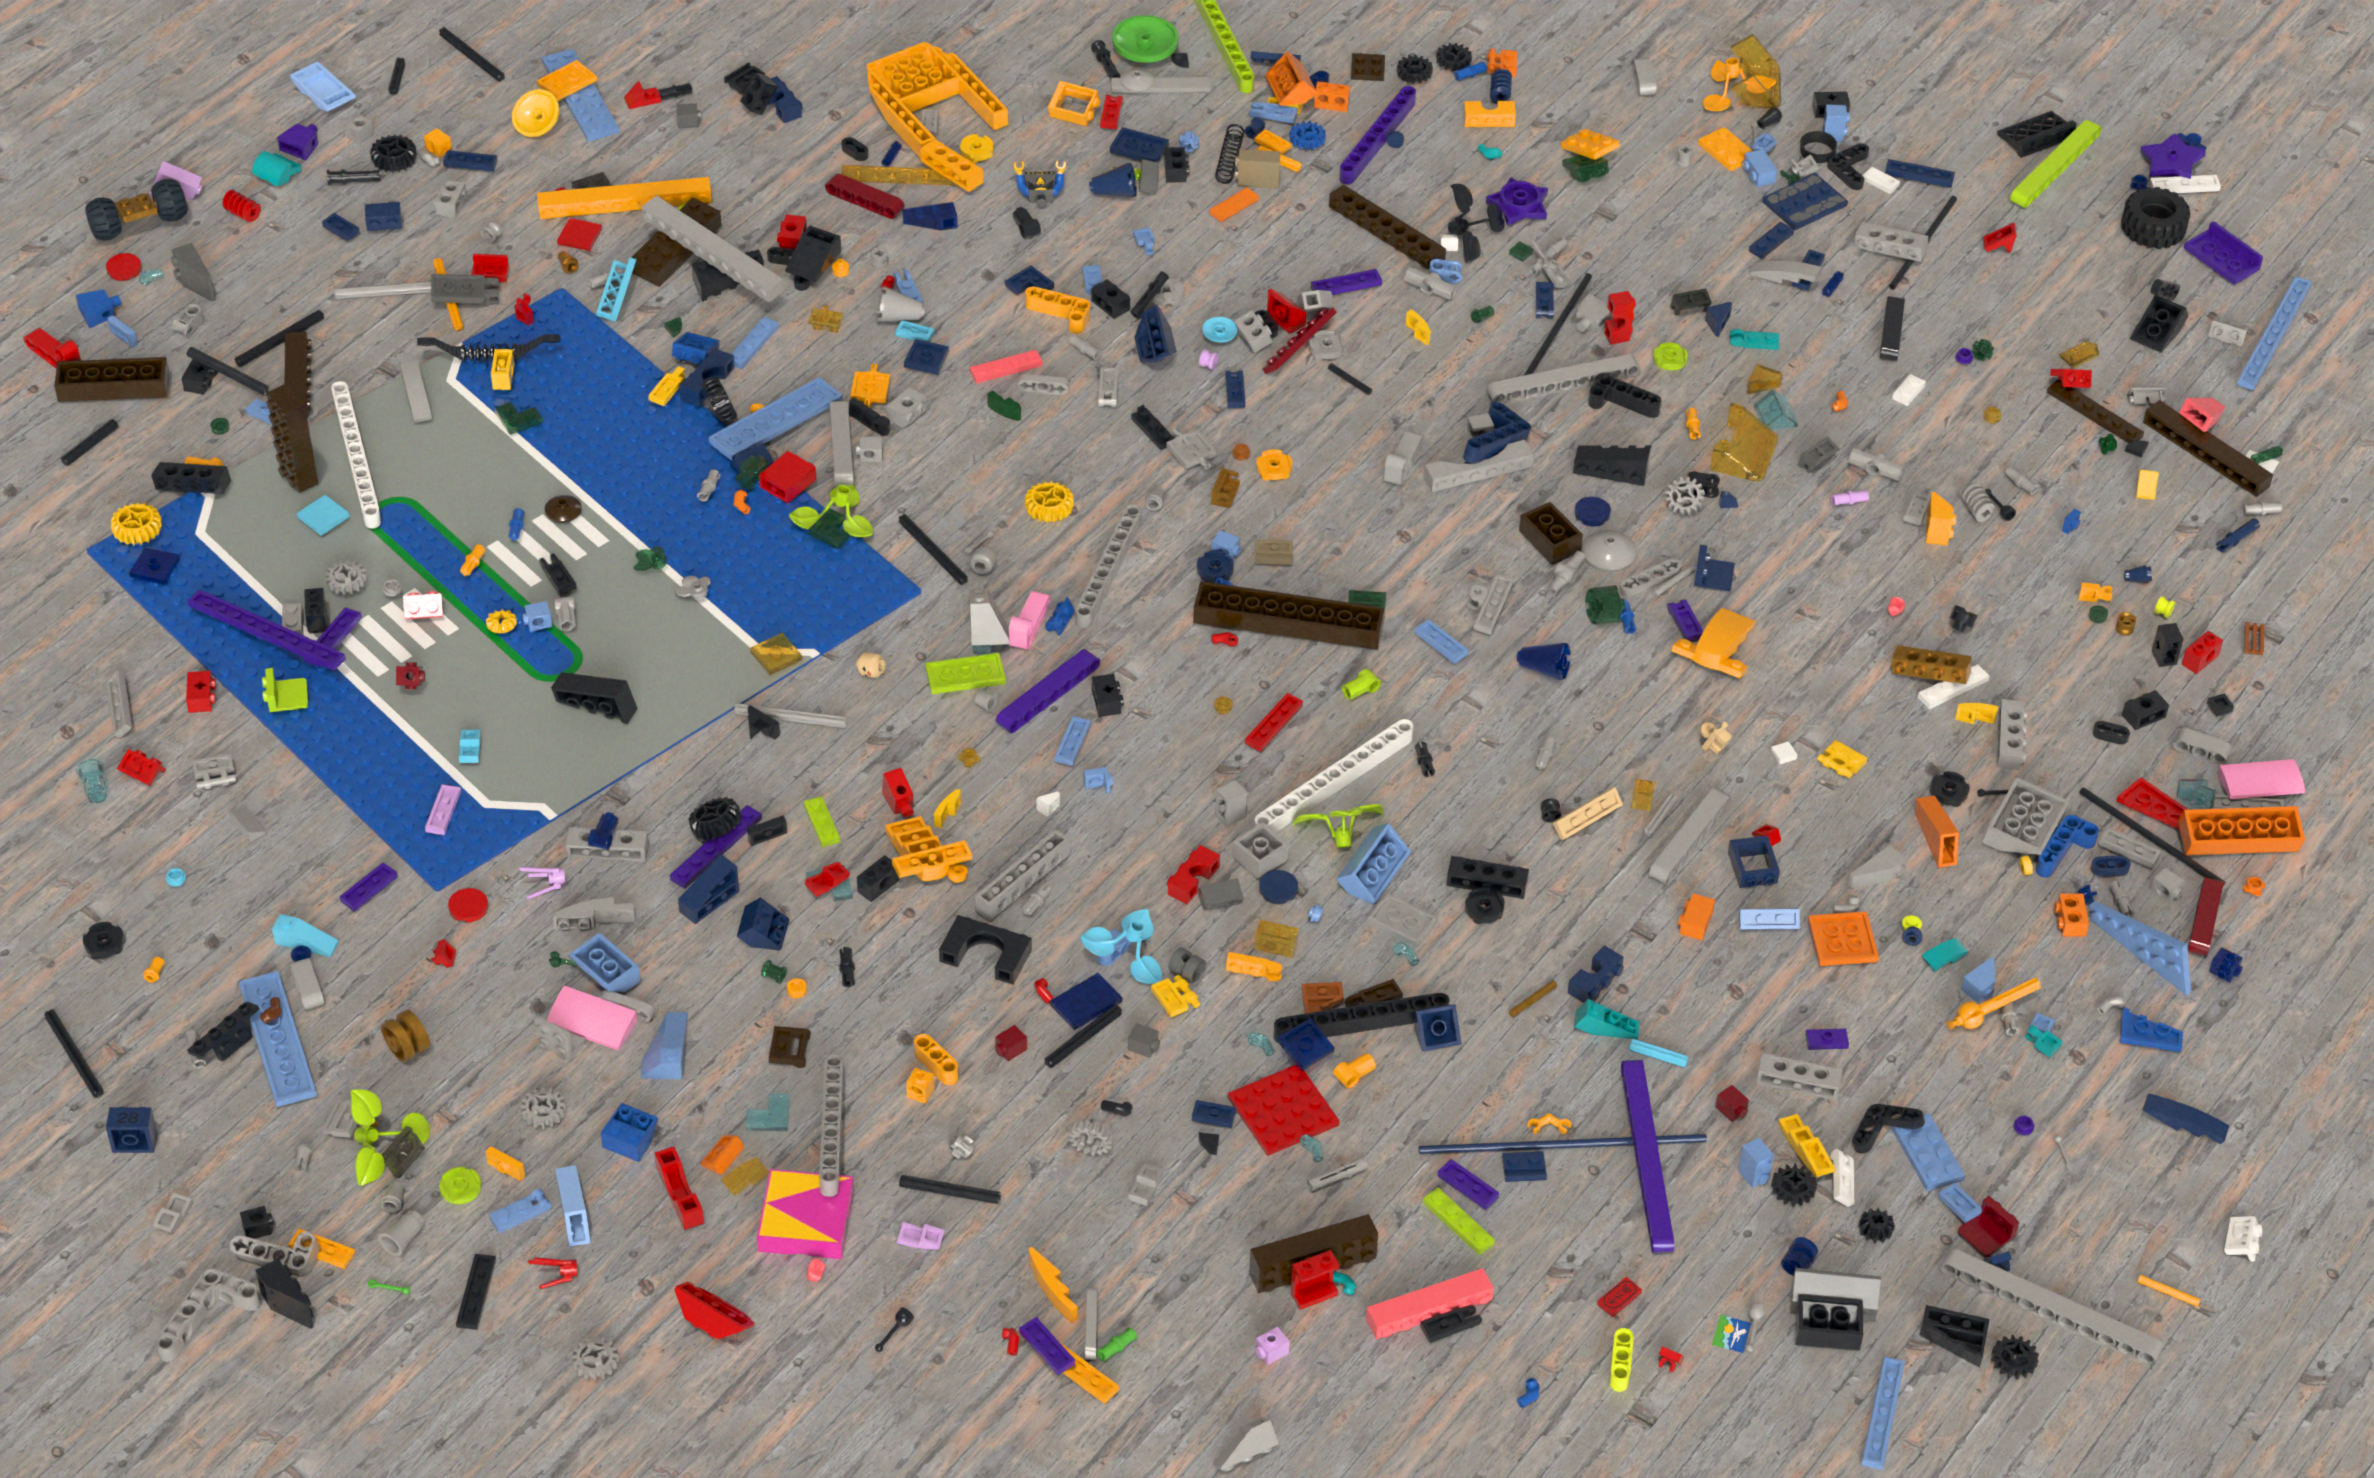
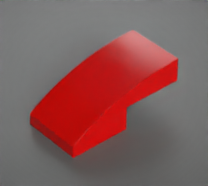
M838 861L823 867L822 873L807 878L805 886L817 897L845 881L850 876V872Z

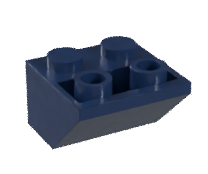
M760 897L745 906L737 937L750 947L779 951L782 949L790 919Z

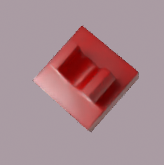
M445 939L438 941L437 948L433 950L435 957L431 958V961L436 965L442 963L446 968L452 967L457 950Z
M1662 1346L1659 1355L1664 1358L1659 1361V1367L1663 1368L1665 1362H1670L1671 1367L1669 1371L1674 1372L1676 1369L1675 1363L1681 1365L1684 1356Z

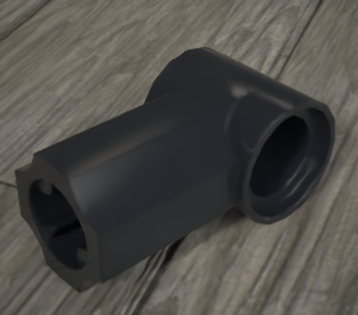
M1023 207L1016 208L1013 212V218L1019 226L1021 236L1027 238L1040 234L1041 227L1038 220L1033 219L1027 209Z

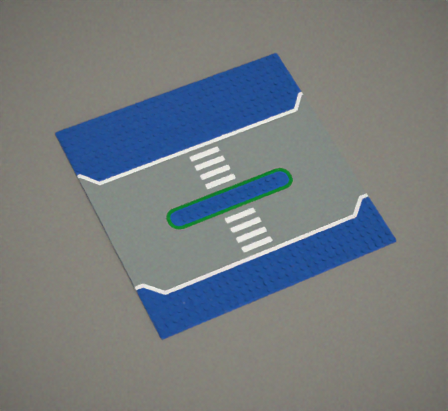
M560 288L529 305L533 312V323L528 326L516 319L514 313L456 345L461 346L465 344L468 350L470 344H472L473 349H476L477 344L480 345L481 349H483L484 344L487 345L488 349H490L491 344H494L495 349H497L498 344H501L502 349H504L505 344L508 343L511 349L513 343H516V345L527 344L541 335L559 334L560 343H543L517 359V361H514L515 367L511 390H493L491 380L493 362L490 356H488L487 362L484 361L483 356H481L480 362L477 361L476 357H474L473 362H470L469 357L466 358V362H462L451 354L443 352L419 366L432 420L414 423L402 376L352 402L379 506L381 524L378 527L368 528L364 524L337 414L334 412L309 426L318 478L317 485L301 493L292 488L285 477L283 478L278 471L277 450L272 446L229 470L231 482L223 494L189 492L158 509L157 511L162 519V527L159 535H156L155 539H150L149 543L142 542V545L136 543L134 546L132 543L126 545L125 542L120 543L112 534L87 548V554L201 665L208 671H211V674L437 892L734 710L736 703L744 704L921 594L920 587L864 540L847 534L843 529V523L829 511L820 519L821 526L816 529H804L796 525L789 517V513H792L795 509L811 507L818 512V515L825 509L804 490L792 501L786 503L760 488L759 474L766 468L742 479L735 466L730 467L731 460L709 443V436L728 426L721 423L719 418L702 404L698 407L681 401L679 389L665 406L649 401V394L666 374L564 288ZM711 470H717L721 477L716 483L715 491L711 492L706 502L700 501L697 494L702 488L703 480L707 479ZM738 490L747 493L744 503L751 508L748 514H743L733 504L734 494ZM326 495L348 511L350 517L320 536L299 520L297 513ZM569 495L580 501L582 511L576 519L570 522L559 523L550 520L546 516L545 505L556 496ZM520 508L525 512L523 518L524 527L521 529L519 539L512 541L508 537L510 530L509 522L512 520L513 510ZM476 544L482 545L485 548V553L480 558L479 565L473 569L470 575L463 576L460 569L466 561V556L472 552ZM554 553L562 561L576 582L577 589L559 595L542 569L539 559L544 558L548 564H551L550 555ZM349 560L350 563L357 561V565L362 564L366 570L367 582H364V587L359 586L360 591L353 590V594L346 592L345 595L341 591L336 594L335 589L330 591L329 586L326 585L325 573H328V568H333V563L339 565V561L346 563ZM686 576H696L698 579L706 576L711 581L707 587V596L703 599L697 600L691 595L682 597L675 594L674 590L683 586L682 579ZM389 579L397 580L401 585V592L396 596H386L382 590L385 581ZM304 589H324L327 628L345 607L361 612L362 619L335 649L344 653L346 660L333 671L322 665L319 667L305 662L302 656L196 610L188 605L187 600L197 591L202 590L281 626L283 604L302 603V635L315 641L324 631L308 632ZM431 591L442 594L443 617L405 620L403 596H408L409 593L427 595V592ZM573 596L576 627L572 631L565 632L559 627L554 598ZM547 601L551 613L552 627L530 632L528 624L524 625L523 622L524 606ZM502 609L505 612L510 610L512 614H515L517 623L509 632L494 633L486 625L489 613H494L495 610L498 612ZM405 662H417V666H422V670H425V682H422L421 686H417V689H405L404 685H396V666H405ZM273 668L275 681L305 678L307 681L308 707L269 712L268 702H264L263 691H266L262 683V677H266L265 669ZM561 672L626 680L638 709L628 724L621 722L620 718L614 717L610 719L605 717L604 713L598 711L594 714L588 712L582 706L578 709L556 702L551 687ZM481 729L479 763H459L461 730ZM441 785L461 787V794L445 835L426 832L425 826Z

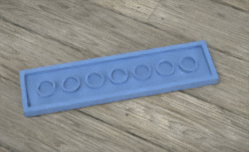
M573 49L541 57L548 74L575 60L580 62ZM593 83L563 98L588 142L620 133L616 121Z
M818 377L709 436V443L732 461V457L737 453L742 452L744 454L752 445L756 444L759 446L830 408V402L842 401L843 395Z
M275 971L238 981L244 1003L250 1002L258 1005L260 1008L249 1020L276 1107L316 1097L315 1086L279 972ZM278 997L281 1004V1016L272 1022H262L260 1019L261 1013H264L270 1007L271 998Z

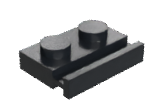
M748 62L725 76L724 83H729L730 87L739 93H743L746 91L755 73L763 75L765 73L757 67L751 66Z

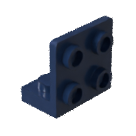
M1700 544L1694 586L1731 591L1735 563L1709 559L1710 553H1706L1707 545Z

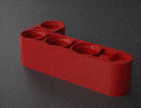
M37 328L23 337L26 346L54 368H57V361L81 360L79 349L72 340L61 344L41 328Z

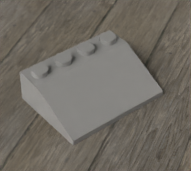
M2016 777L1991 821L1983 843L2000 851L2041 855L2070 801Z

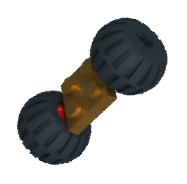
M162 179L156 182L151 188L152 199L148 193L138 194L136 197L129 199L123 198L115 202V204L109 198L93 199L85 207L86 217L93 236L103 241L112 240L117 237L122 231L120 218L124 223L158 214L161 220L167 222H175L182 219L187 214L188 209L179 182L173 179Z

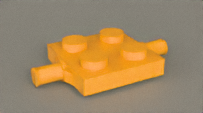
M874 363L871 364L870 371H855L850 399L854 397L860 402H864L869 408L871 402L886 403L891 379L890 374L877 372L878 365L876 363L875 365Z

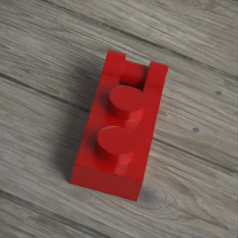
M1106 95L1100 128L1117 129L1123 105V96L1112 97L1111 95Z

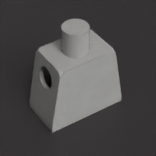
M1588 294L1577 310V329L1581 332L1588 329L1594 333L1604 329L1605 321L1613 319L1607 308L1608 303Z

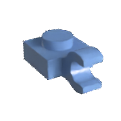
M1150 228L1133 230V237L1137 245L1144 246L1146 255L1153 254L1152 247L1153 243H1155V237Z

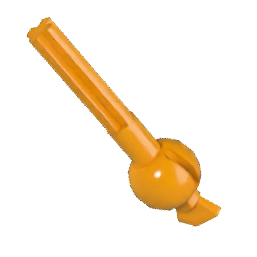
M2035 977L1981 1004L1971 1001L1964 1002L1959 1006L1957 1016L1953 1020H1948L1946 1026L1950 1030H1953L1955 1026L1975 1029L1984 1021V1015L2040 989L2041 983Z

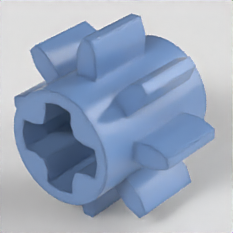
M1185 131L1184 136L1180 135L1179 147H1185L1186 152H1193L1194 148L1198 149L1199 136H1196L1194 132Z

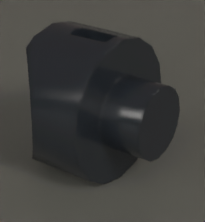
M1955 605L1949 619L1954 621L1952 628L1964 632L1966 626L1973 628L1978 615L1967 612L1965 608Z

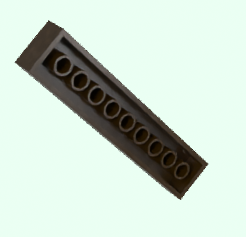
M1200 581L1194 604L1193 623L1378 650L1384 624L1385 608Z

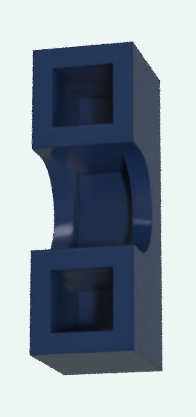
M778 76L770 78L778 86L769 104L775 103L776 115L783 123L801 118V110L803 109L801 101L796 99L794 93L787 88L785 82L781 81Z
M1604 945L1592 958L1591 970L1596 973H1588L1580 969L1569 980L1568 994L1582 1003L1587 999L1596 1000L1600 992L1604 988L1609 987L1612 979L1622 973L1624 957Z

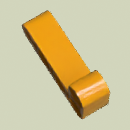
M1029 287L1025 290V306L1027 309L1069 319V331L1074 334L1084 331L1090 320V302L1088 300L1038 287Z

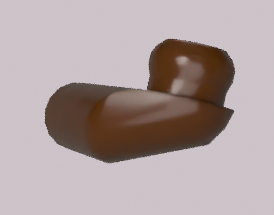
M278 997L271 998L270 1007L264 1013H261L260 1019L264 1023L272 1022L281 1016V1004Z

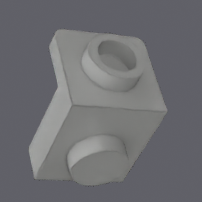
M1811 155L1797 163L1794 158L1791 159L1793 164L1791 169L1795 175L1799 174L1801 179L1820 169Z

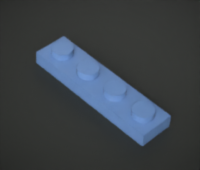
M763 317L731 353L734 355V367L742 370L779 328V322Z

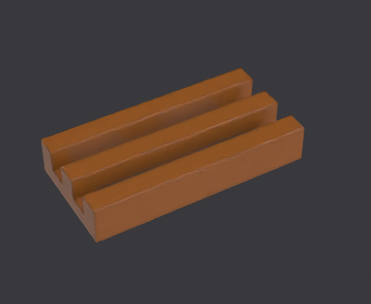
M2246 622L2244 626V653L2263 655L2265 624L2257 626V623L2249 625L2250 622ZM2249 630H2252V649H2249ZM2257 631H2259V650H2256Z

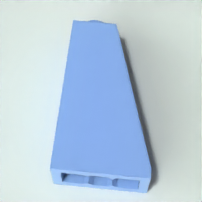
M573 1165L555 1169L569 1247L590 1243V1236L577 1167Z

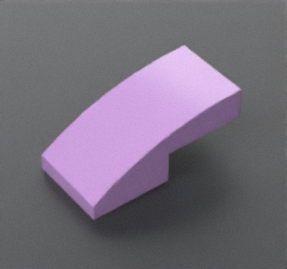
M902 1222L896 1243L921 1249H939L945 1230L924 1224L923 1228Z

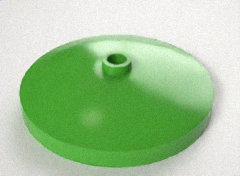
M1140 15L1120 22L1113 31L1112 43L1117 53L1126 59L1143 63L1156 62L1169 57L1175 52L1178 47V32L1165 19L1156 16Z

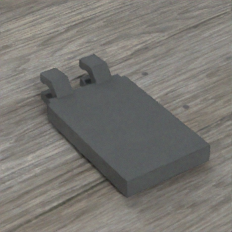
M431 274V302L482 304L488 302L489 304H499V279L485 278V275Z

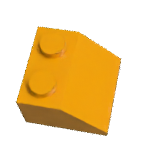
M1931 492L1926 517V543L1948 546L1949 538H1953L1954 528H1952V525L1955 526L1956 515L1953 514L1952 505L1936 492Z

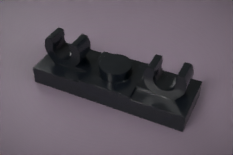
M1145 405L1137 407V412L1131 414L1133 422L1160 450L1166 448L1168 441L1175 439L1162 423L1145 408Z

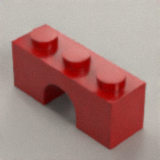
M1629 291L1608 295L1607 308L1613 319L1605 321L1604 335L1610 345L1630 341V335L1633 332L1632 321L1634 320L1633 312L1636 307V301Z
M1202 845L1195 851L1193 850L1187 861L1181 863L1174 876L1171 875L1167 881L1168 895L1188 905L1198 893L1199 880L1195 876H1201L1209 880L1220 868V854Z

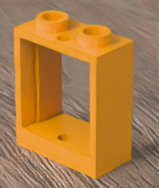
M1060 81L1048 105L1049 117L1087 127L1089 121H1092L1095 108H1098L1100 104L1098 91ZM1066 96L1089 101L1085 113L1081 114L1062 109L1061 106Z

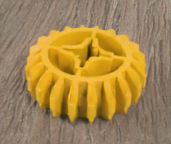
M1044 481L1043 484L1037 482V485L1031 486V489L1027 490L1025 495V508L1028 516H1032L1033 520L1038 519L1039 522L1045 521L1046 524L1048 521L1054 523L1056 520L1061 522L1062 518L1067 519V516L1071 514L1074 507L1073 494L1069 488H1066L1065 485H1060L1059 482L1053 483L1051 481L1046 483Z
M139 502L137 504L131 503L129 506L124 505L123 509L118 508L117 512L113 513L111 530L120 543L125 542L126 545L132 543L133 546L136 543L142 545V542L149 543L150 539H155V536L159 535L162 519L157 509L153 508L152 505L148 506L147 503L140 504Z

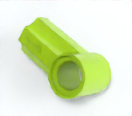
M1366 668L1358 674L1357 678L1342 685V692L1347 700H1352L1367 691L1369 693L1376 692L1382 682L1369 668Z

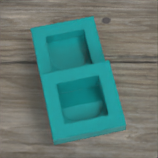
M1953 938L1922 954V957L1932 970L1936 972L1948 962L1955 963L1968 954V951L1957 938Z

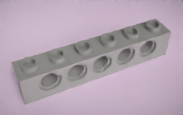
M1056 829L975 895V911L988 921H991L1070 855V839Z

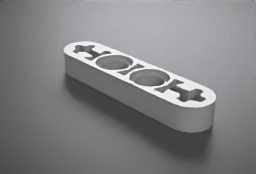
M1668 559L1623 579L1620 582L1619 592L1625 597H1631L1661 584L1681 572L1682 563L1678 559ZM1659 572L1663 575L1655 576L1654 573ZM1640 579H1645V580H1647L1648 582H1647V583H1641V582H1639L1638 580H1640Z
M1087 1288L1085 1360H1096L1098 1288Z

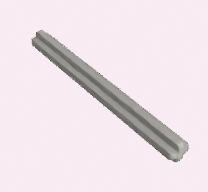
M431 282L341 288L334 290L335 299L430 293Z
M736 703L734 713L748 716L749 704ZM751 705L776 720L845 728L847 724V718L843 716Z

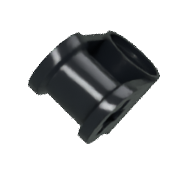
M1696 471L1687 474L1691 482L1696 479L1697 484H1702V490L1705 492L1704 497L1715 498L1719 495L1718 485L1720 478L1718 475Z

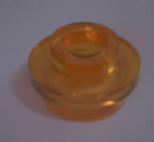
M1237 444L1232 450V455L1235 459L1245 460L1250 457V449L1245 444Z

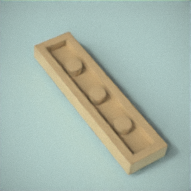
M1613 787L1553 822V825L1560 840H1563L1622 806L1623 803L1616 788Z

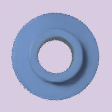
M1318 903L1316 906H1311L1308 917H1310V922L1315 921L1318 923L1324 908L1320 907Z

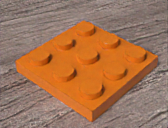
M1867 911L1808 915V924L1819 966L1878 962L1879 955Z

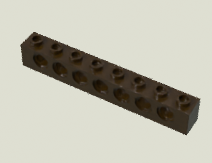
M1344 184L1330 193V208L1423 267L1429 269L1430 262L1434 259L1445 260V247Z

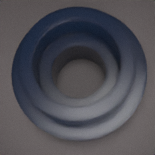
M1911 926L1903 932L1902 938L1906 944L1914 946L1922 941L1923 935L1919 928Z

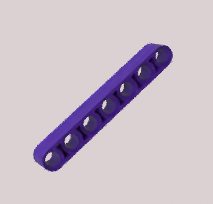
M1082 649L1001 710L996 717V723L1010 733L1016 732L1095 672L1100 665V659L1088 650Z

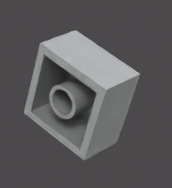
M1262 822L1233 841V858L1256 878L1260 879L1264 874L1274 870L1288 860L1289 845Z

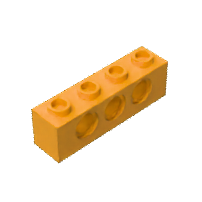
M936 139L920 148V160L922 163L966 191L970 192L983 183V169L970 162Z

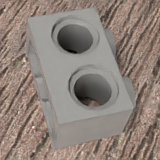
M445 180L443 186L439 188L437 197L433 200L436 215L457 217L467 197L466 184L464 182Z
M1251 310L1234 321L1239 332L1254 353L1272 343L1270 337L1272 333L1267 325H1262L1264 321L1259 314L1255 315Z

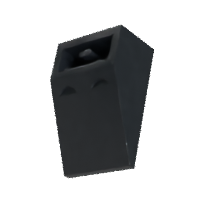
M810 225L802 234L785 272L816 283L841 253V236Z
M278 1258L256 1269L261 1296L270 1310L305 1327L313 1328L312 1318H314V1315L309 1307L311 1306V1301L307 1294L303 1295L301 1293L302 1289L297 1279L293 1280L291 1278L292 1274L287 1264L283 1265Z

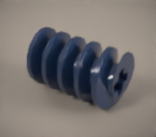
M1499 69L1491 75L1490 99L1495 104L1498 101H1507L1511 97L1512 74L1510 71Z

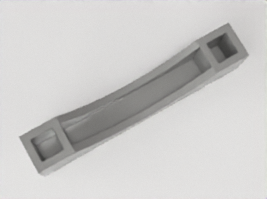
M1522 440L1508 444L1498 455L1482 462L1457 464L1438 461L1426 464L1424 479L1430 490L1435 492L1532 467L1533 453L1526 441Z

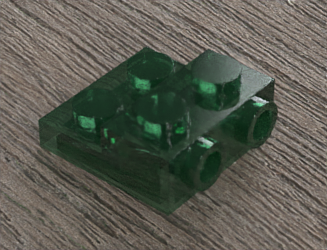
M1577 155L1562 160L1563 166L1571 171V177L1578 182H1586L1591 178H1600L1609 173L1608 160L1603 157L1593 160Z

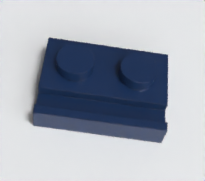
M1543 1151L1502 1153L1505 1182L1542 1181L1547 1179Z

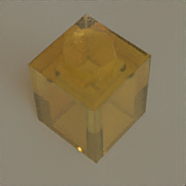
M1636 779L1631 808L1651 811L1655 782Z

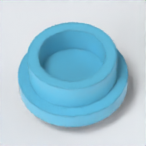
M172 868L167 872L166 882L170 886H180L186 881V875L180 868Z

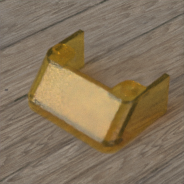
M1753 34L1733 44L1731 49L1740 58L1739 68H1742L1743 73L1747 75L1746 79L1731 86V89L1739 97L1741 103L1747 107L1774 108L1780 106L1781 73L1777 61ZM1755 76L1772 78L1776 80V83L1769 89H1766Z

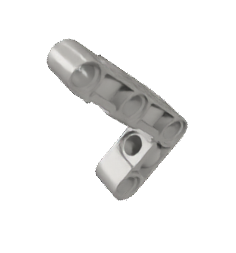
M214 1268L205 1270L157 1337L156 1347L159 1358L166 1362L174 1360L217 1300L248 1311L257 1309L261 1303L258 1287L254 1283Z

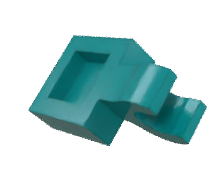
M2034 1025L2027 1029L2028 1033L2025 1035V1038L2030 1042H2035L2034 1047L2049 1058L2062 1047L2063 1041L2048 1030L2042 1033Z

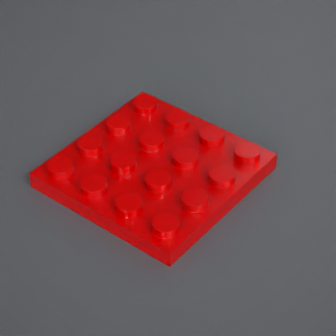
M1299 1063L1231 1091L1227 1095L1228 1100L1233 1107H1236L1237 1113L1267 1156L1339 1126L1340 1120Z

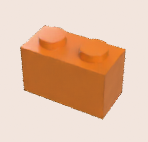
M1693 893L1691 899L1686 900L1683 910L1685 914H1681L1678 925L1681 926V935L1703 941L1714 912L1715 899Z

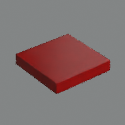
M569 218L557 239L558 245L591 251L602 231V224Z

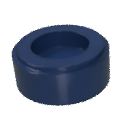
M1392 131L1388 134L1387 143L1390 147L1400 148L1403 145L1404 135L1401 132Z

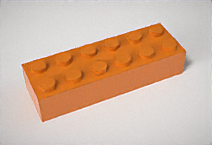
M2297 806L2184 810L2178 820L2185 855L2297 852L2305 841Z

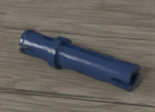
M2252 518L2234 532L2227 533L2225 538L2216 543L2217 549L2220 552H2225L2231 546H2236L2241 539L2260 528V522L2256 518Z

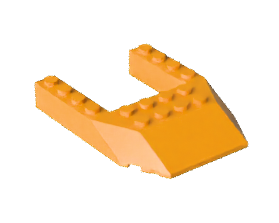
M922 42L867 64L869 91L886 122L919 158L920 148L936 138L912 112L954 95L960 94L993 130L1008 125V109L954 53L950 52L947 54L942 52V49Z

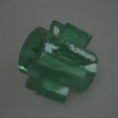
M1981 339L1979 342H1974L1972 353L1977 360L1985 361L1986 357L1988 359L1992 357L1994 347H1992L1990 341Z

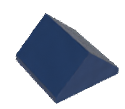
M1456 1004L1415 1012L1414 1031L1422 1051L1462 1044Z

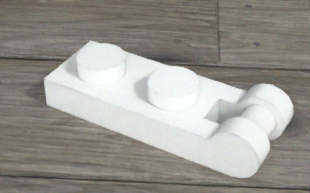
M1834 1149L1830 1155L1836 1169L1833 1172L1834 1199L1850 1207L1854 1204V1159L1849 1155H1844L1839 1149Z

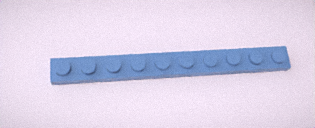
M2297 276L2294 278L2239 377L2237 385L2254 391L2311 288L2312 281Z

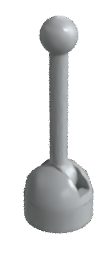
M1754 1303L1749 1306L1748 1315L1753 1323L1749 1342L1745 1346L1747 1352L1754 1350L1752 1344L1757 1322L1764 1319L1766 1314V1307L1761 1304Z

